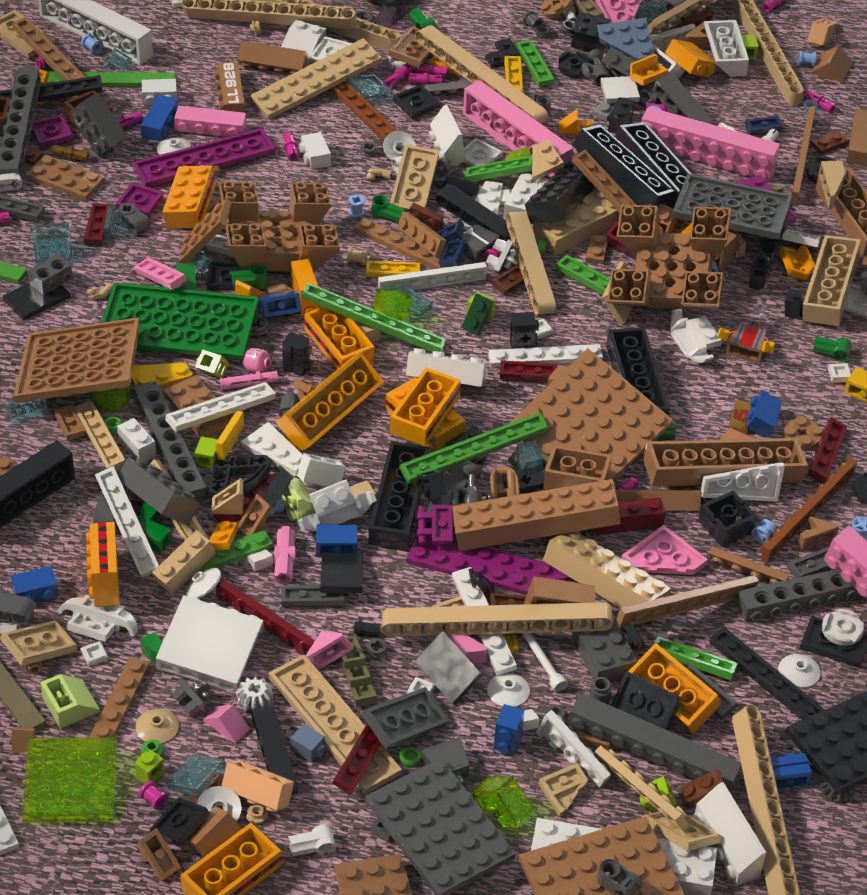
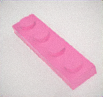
M149 257L134 267L136 273L171 290L179 288L182 283L187 281L185 274Z

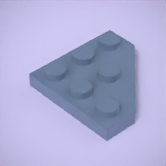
M646 18L597 25L600 43L612 46L613 49L632 57L633 60L638 61L654 54Z

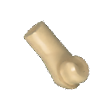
M371 168L367 171L368 174L366 176L368 180L372 181L376 179V176L391 179L392 171L382 168Z
M108 283L98 291L96 287H90L87 290L88 297L92 300L105 299L111 294L113 285Z
M283 283L268 286L269 295L293 291Z

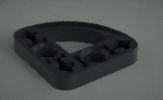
M267 455L226 457L224 460L217 459L213 464L209 484L211 499L230 486L233 475L253 474L243 481L244 495L259 487L271 472L270 457Z

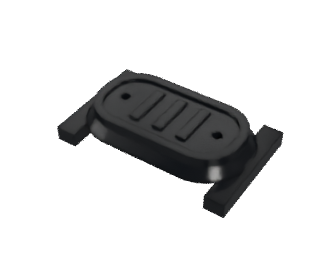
M281 465L278 466L280 471L267 488L266 494L264 492L260 494L273 507L276 505L275 501L282 497L294 478Z
M472 568L468 569L473 588L478 586L488 596L490 593H495L493 584L480 572L475 573Z

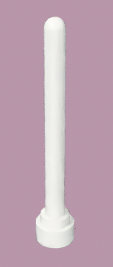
M522 633L550 676V686L554 692L566 689L569 682L564 675L556 672L532 633Z

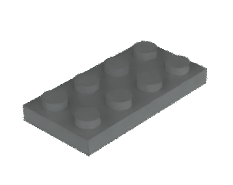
M426 687L365 709L361 714L385 749L444 727L450 721Z

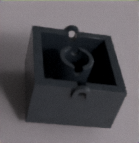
M579 12L570 47L582 49L584 52L599 49L603 52L605 45L599 41L597 25L608 24L611 19Z
M733 490L702 504L698 521L719 545L724 547L751 534L756 526L757 515L749 508L748 501H743Z

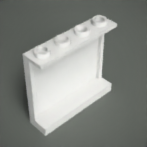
M183 595L156 656V669L198 682L206 681L210 686L236 693L258 635L263 632V620L254 615L242 614L235 609L220 607L216 603H207L196 597Z

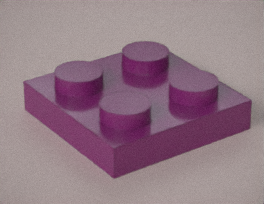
M62 114L33 121L31 131L40 148L73 140V134Z
M131 182L116 202V209L119 210L121 204L131 203L149 218L164 198L163 191Z

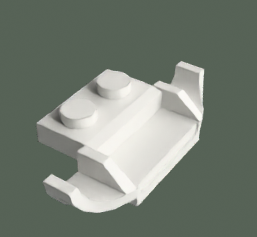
M681 308L672 310L671 336L686 358H690L697 363L712 361L714 358L713 354L708 355L706 351L709 348L720 346L722 339L717 338L718 333L707 317L702 316L688 320V318L683 319Z
M346 479L309 494L315 512L300 518L298 524L301 531H316V525H338L355 517L362 516L370 505L377 500L373 491L353 496Z
M86 595L84 598H71L58 609L59 614H62L66 609L73 611V617L67 623V630L99 641L106 642L114 631L119 632L122 626L133 637L138 631L136 620L129 612L124 610L125 606L94 607V599H90L89 595Z

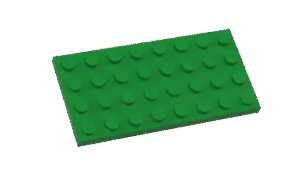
M114 282L101 323L139 318L140 330L136 349L198 356L201 355L202 350L221 355L226 359L244 360L260 301L259 297L178 288L171 290L167 287Z

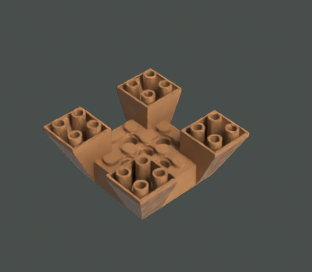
M219 182L221 202L225 199L232 202L228 214L230 224H226L225 228L229 250L242 271L251 270L255 265H264L267 271H291V261L309 259L312 270L315 272L340 250L336 226L329 224L319 225L331 207L327 184L291 183L290 211H258L259 202L255 183Z
M621 205L617 239L637 255L635 270L612 269L607 302L610 304L645 308L698 310L719 308L723 273L712 272L714 259L728 240L731 208L694 207L691 233L681 234L660 233L658 206Z

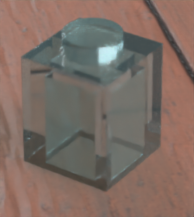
M536 441L517 444L514 458L520 470L539 465L542 467L544 458Z

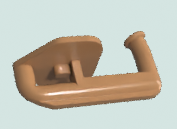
M508 466L493 468L490 475L493 499L520 495L519 478L515 471ZM507 475L508 488L504 489L499 476Z

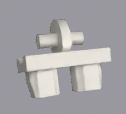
M496 240L493 248L500 251L501 254L499 258L489 254L486 261L488 266L494 268V272H499L504 260L506 261L504 265L506 269H509L511 264L517 265L518 261L514 259L516 252L511 251L510 255L507 256L513 243L512 241Z

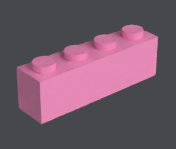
M178 106L174 118L175 131L224 137L241 134L246 129V113Z

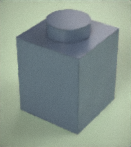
M305 724L290 738V750L311 763L317 757L320 758L325 752V736Z

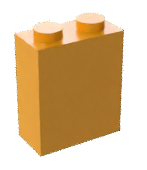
M672 39L665 54L690 74L711 77L717 66L715 60L691 42Z
M309 259L291 261V289L299 293L301 312L299 313L301 317H304V313L319 308V305L301 298L307 283L318 286Z

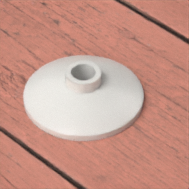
M393 131L386 136L383 148L386 156L392 160L403 155L405 144L414 146L416 144L413 138L406 132Z
M167 138L157 145V153L161 155L191 147V144L183 138Z
M210 568L194 574L192 581L186 589V596L201 598L208 594L220 581L221 571L218 568Z
M802 654L786 656L781 660L778 671L798 688H808L815 685L821 675L820 667L816 661Z
M505 673L499 676L496 675L490 680L487 692L490 699L497 705L503 707L506 704L517 707L528 699L530 687L523 677L514 673Z
M211 787L205 790L197 801L198 805L206 807L209 812L216 806L229 812L236 822L240 817V799L233 790L227 787Z

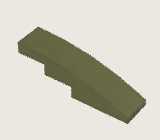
M356 635L346 637L354 649L341 656L340 660L356 707L377 703V696L371 684V676L366 666V659Z

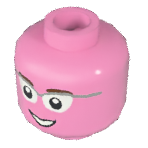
M250 348L245 352L242 363L249 372L256 373L260 371V373H264L271 367L272 359L268 351Z

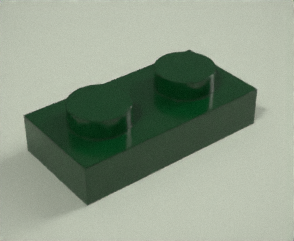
M476 293L461 328L480 335L494 301Z

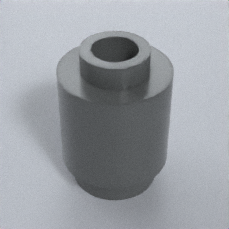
M289 392L281 398L280 417L300 401L298 395Z
M604 677L594 679L590 685L589 697L609 705L612 690L609 680Z

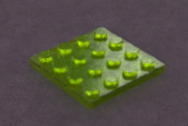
M117 737L28 738L22 813L23 823L114 822Z

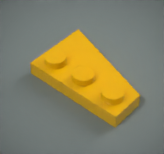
M186 363L134 365L131 381L134 386L156 381L159 388H166L193 377V374Z

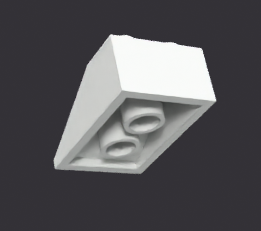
M295 20L289 28L281 47L306 51L308 54L307 67L311 64L309 62L310 55L324 36L326 37V28Z

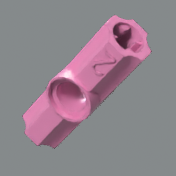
M283 526L277 532V546L274 549V578L279 584H288L292 582L296 547L294 546L295 530L290 528V526Z

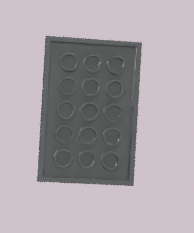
M687 174L673 209L672 217L692 221L694 207L731 208L729 229L732 231L765 236L769 239H779L792 195Z
M442 758L365 796V802L435 895H448L514 860L516 857L514 850Z

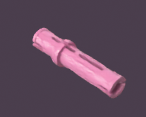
M277 370L264 373L258 371L256 374L220 378L221 390L258 385L264 382L278 383Z

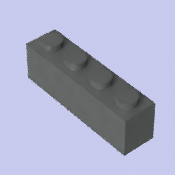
M672 73L656 80L652 91L672 114L708 124L713 123L714 120Z

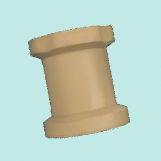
M349 247L347 263L356 262L365 266L368 250L360 251Z

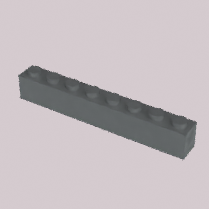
M582 693L579 694L569 714L567 724L573 728L589 733L596 738L607 740L616 747L626 749L637 756H642L653 761L655 764L665 766L678 774H683L694 780L717 769L721 772L722 781L729 792L741 766L740 761Z

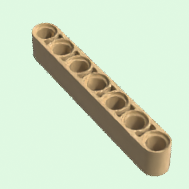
M526 211L509 212L506 214V224L535 315L554 314L556 311L555 299Z

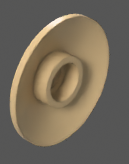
M166 709L148 710L136 722V733L144 742L157 740L163 744L172 740L179 731L178 718Z

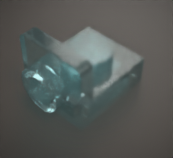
M114 48L111 53L107 52L105 55L103 68L106 69L108 64H111L123 72L132 58Z

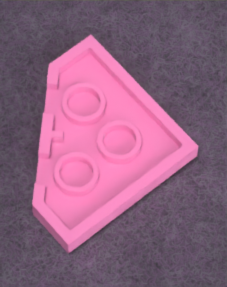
M642 0L594 1L603 12L604 17L611 19L610 23L634 20Z
M664 525L622 554L621 559L629 561L631 565L647 573L694 575L708 563V559Z

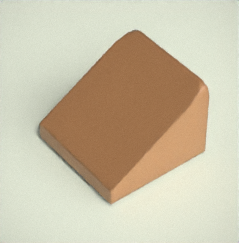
M12 727V752L34 753L36 744L35 729Z

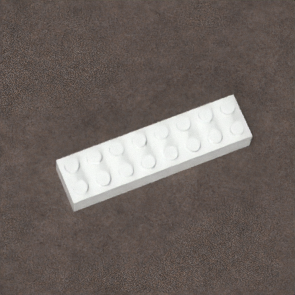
M38 0L41 17L81 37L89 33L94 36V39L102 41L104 48L138 65H142L153 56L151 29L91 0Z
M537 818L531 851L601 829ZM657 838L684 894L711 895L717 848L706 846L686 851L670 840Z

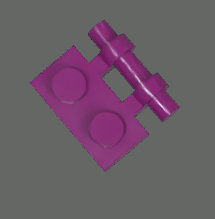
M432 505V512H426V507L419 506L418 513L416 514V522H418L416 538L418 539V545H426V538L432 537V545H453L452 505ZM432 521V528H426V522Z

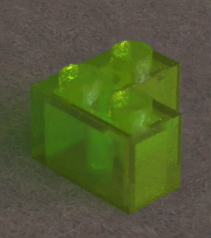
M513 775L486 777L470 792L472 798L482 811H494L498 816L499 823L505 828H519L535 812Z

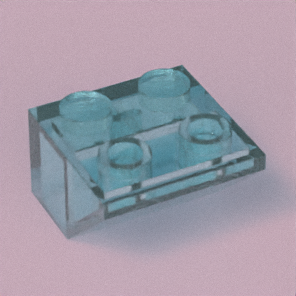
M69 222L32 225L36 266L56 254L68 263H73Z

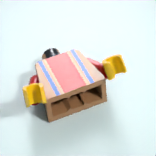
M751 322L749 325L742 323L736 329L730 331L724 328L719 329L717 338L728 342L726 354L760 363L762 352L766 354H773L775 343L770 342L765 337L766 331L760 329V325L757 322Z

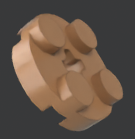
M545 0L540 8L547 18L555 19L559 17V14H566L571 9L573 0Z
M797 416L785 424L783 436L784 438H797L801 449L812 450L819 444L822 428L804 416Z

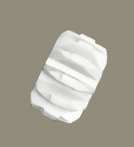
M256 676L253 680L246 678L245 682H240L239 689L236 692L239 706H244L245 711H248L250 708L257 709L270 706L273 698L270 683H266L264 678L258 680Z

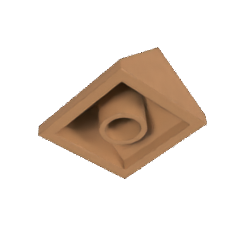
M838 45L821 53L811 74L843 82L853 62L842 47Z
M215 806L203 824L191 834L186 842L204 858L242 828L229 812Z

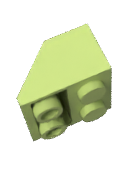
M294 477L281 499L289 519L294 521L299 527L298 520L305 515L315 512L309 496L311 493L300 479Z
M59 674L40 682L42 698L60 729L100 713L98 705L82 679Z

